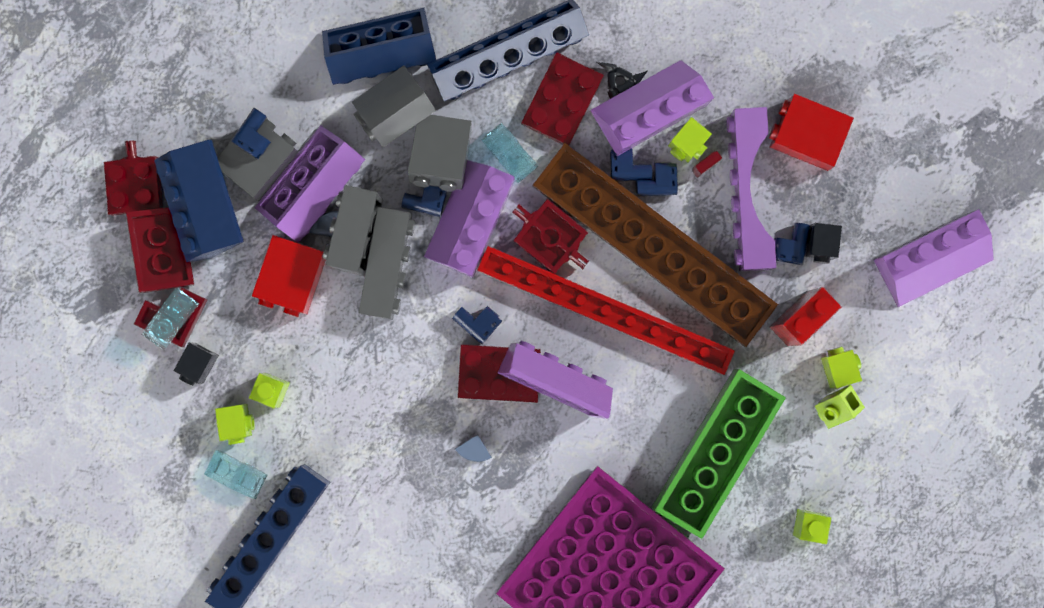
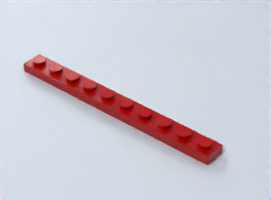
M487 246L477 271L721 375L726 374L735 352L733 349L490 246Z

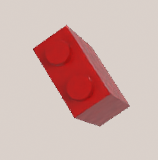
M795 93L789 100L784 99L778 114L782 115L780 122L773 125L769 134V139L772 140L769 148L826 171L834 168L854 117Z
M272 235L252 297L259 299V305L273 309L275 304L285 307L283 312L292 316L299 317L300 313L308 314L326 261L323 259L324 252Z
M824 287L812 289L800 297L770 328L787 346L803 345L842 306Z

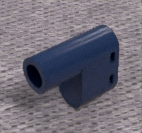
M253 108L231 142L259 159L271 143L268 139L257 133L267 116Z
M611 149L612 179L615 181L652 180V165H633L632 149L619 156Z
M654 163V180H637V196L677 195V163Z
M429 185L424 188L423 196L404 193L401 208L441 217L447 191L442 190L438 186Z
M794 223L791 240L774 238L776 261L803 265L810 225Z
M486 306L477 318L472 316L463 307L452 317V320L480 344H483L502 322L499 315L489 306Z

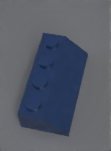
M425 8L322 31L324 59L333 85L348 84L353 80L361 78H374L379 74L395 72L402 66L406 68L417 65L425 66L436 60Z
M205 140L171 150L154 160L186 262L213 258L244 242L212 140Z

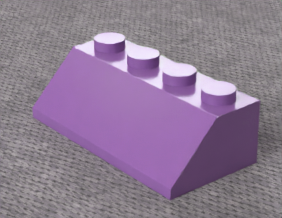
M680 60L591 109V113L611 147L619 156L705 108L714 99V96L702 76Z
M320 125L254 208L277 228L299 243L309 233L317 219L326 212L327 207L338 195L339 191H342L350 178L359 171L365 159L345 141Z
M467 160L462 190L456 189L452 191L424 257L473 278L514 185L515 176L494 167Z
M978 209L874 259V262L897 307H900L993 261L992 233Z
M520 341L519 344H510L498 371L499 374L591 417L609 418L613 388L605 385L607 380L594 374L590 378L582 374L583 369L574 364L568 363L565 366L558 363L559 358L548 352H544L541 355L534 351L535 346L527 342Z

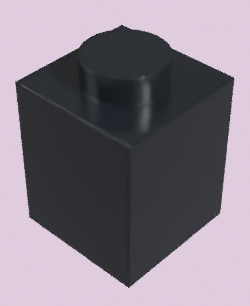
M823 223L811 224L806 257L814 258L813 262L830 264V260L839 258L842 226Z
M189 342L173 371L180 374L179 379L193 386L195 383H204L219 355L197 343Z

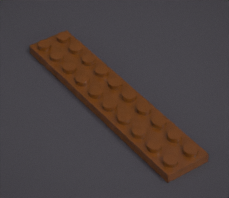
M564 143L533 184L535 189L744 347L748 346L779 305L566 143Z

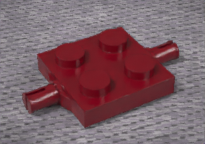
M125 141L126 157L120 160L104 162L108 215H123L126 212L163 208L161 180L154 161L159 157L137 156L136 141Z
M548 199L532 214L520 204L517 205V209L513 210L512 213L524 221L522 230L513 241L553 274H556L560 267L570 260L582 270L589 263V260L577 252L580 243L589 232Z

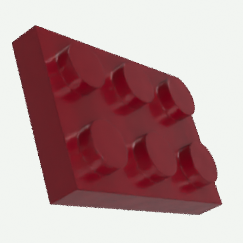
M557 52L521 125L562 145L566 143L570 146L604 75Z
M169 207L126 212L138 292L146 293L194 286L191 262H186Z
M461 345L457 398L538 403V392L498 373L509 347ZM534 349L535 352L541 354V349Z

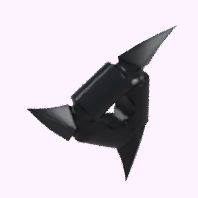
M596 62L608 72L607 84L609 91L607 93L609 99L640 83L647 73L645 71L632 75L631 72L617 67L616 64ZM617 77H622L625 80V83L623 85H617L615 79Z

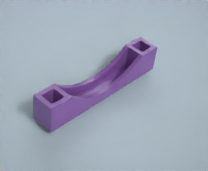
M767 107L737 108L731 112L730 117H727V132L731 133L732 143L728 144L729 159H733V169L730 170V185H734L735 196L731 197L732 212H736V223H733V237L738 240V249L734 250L735 265H739V271L772 270L776 268L775 240L767 233L758 219L750 191L753 161L761 143L768 135Z

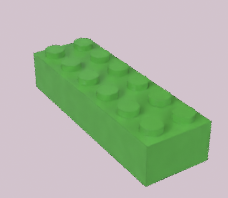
M733 369L653 503L652 508L703 539L786 397L742 370Z

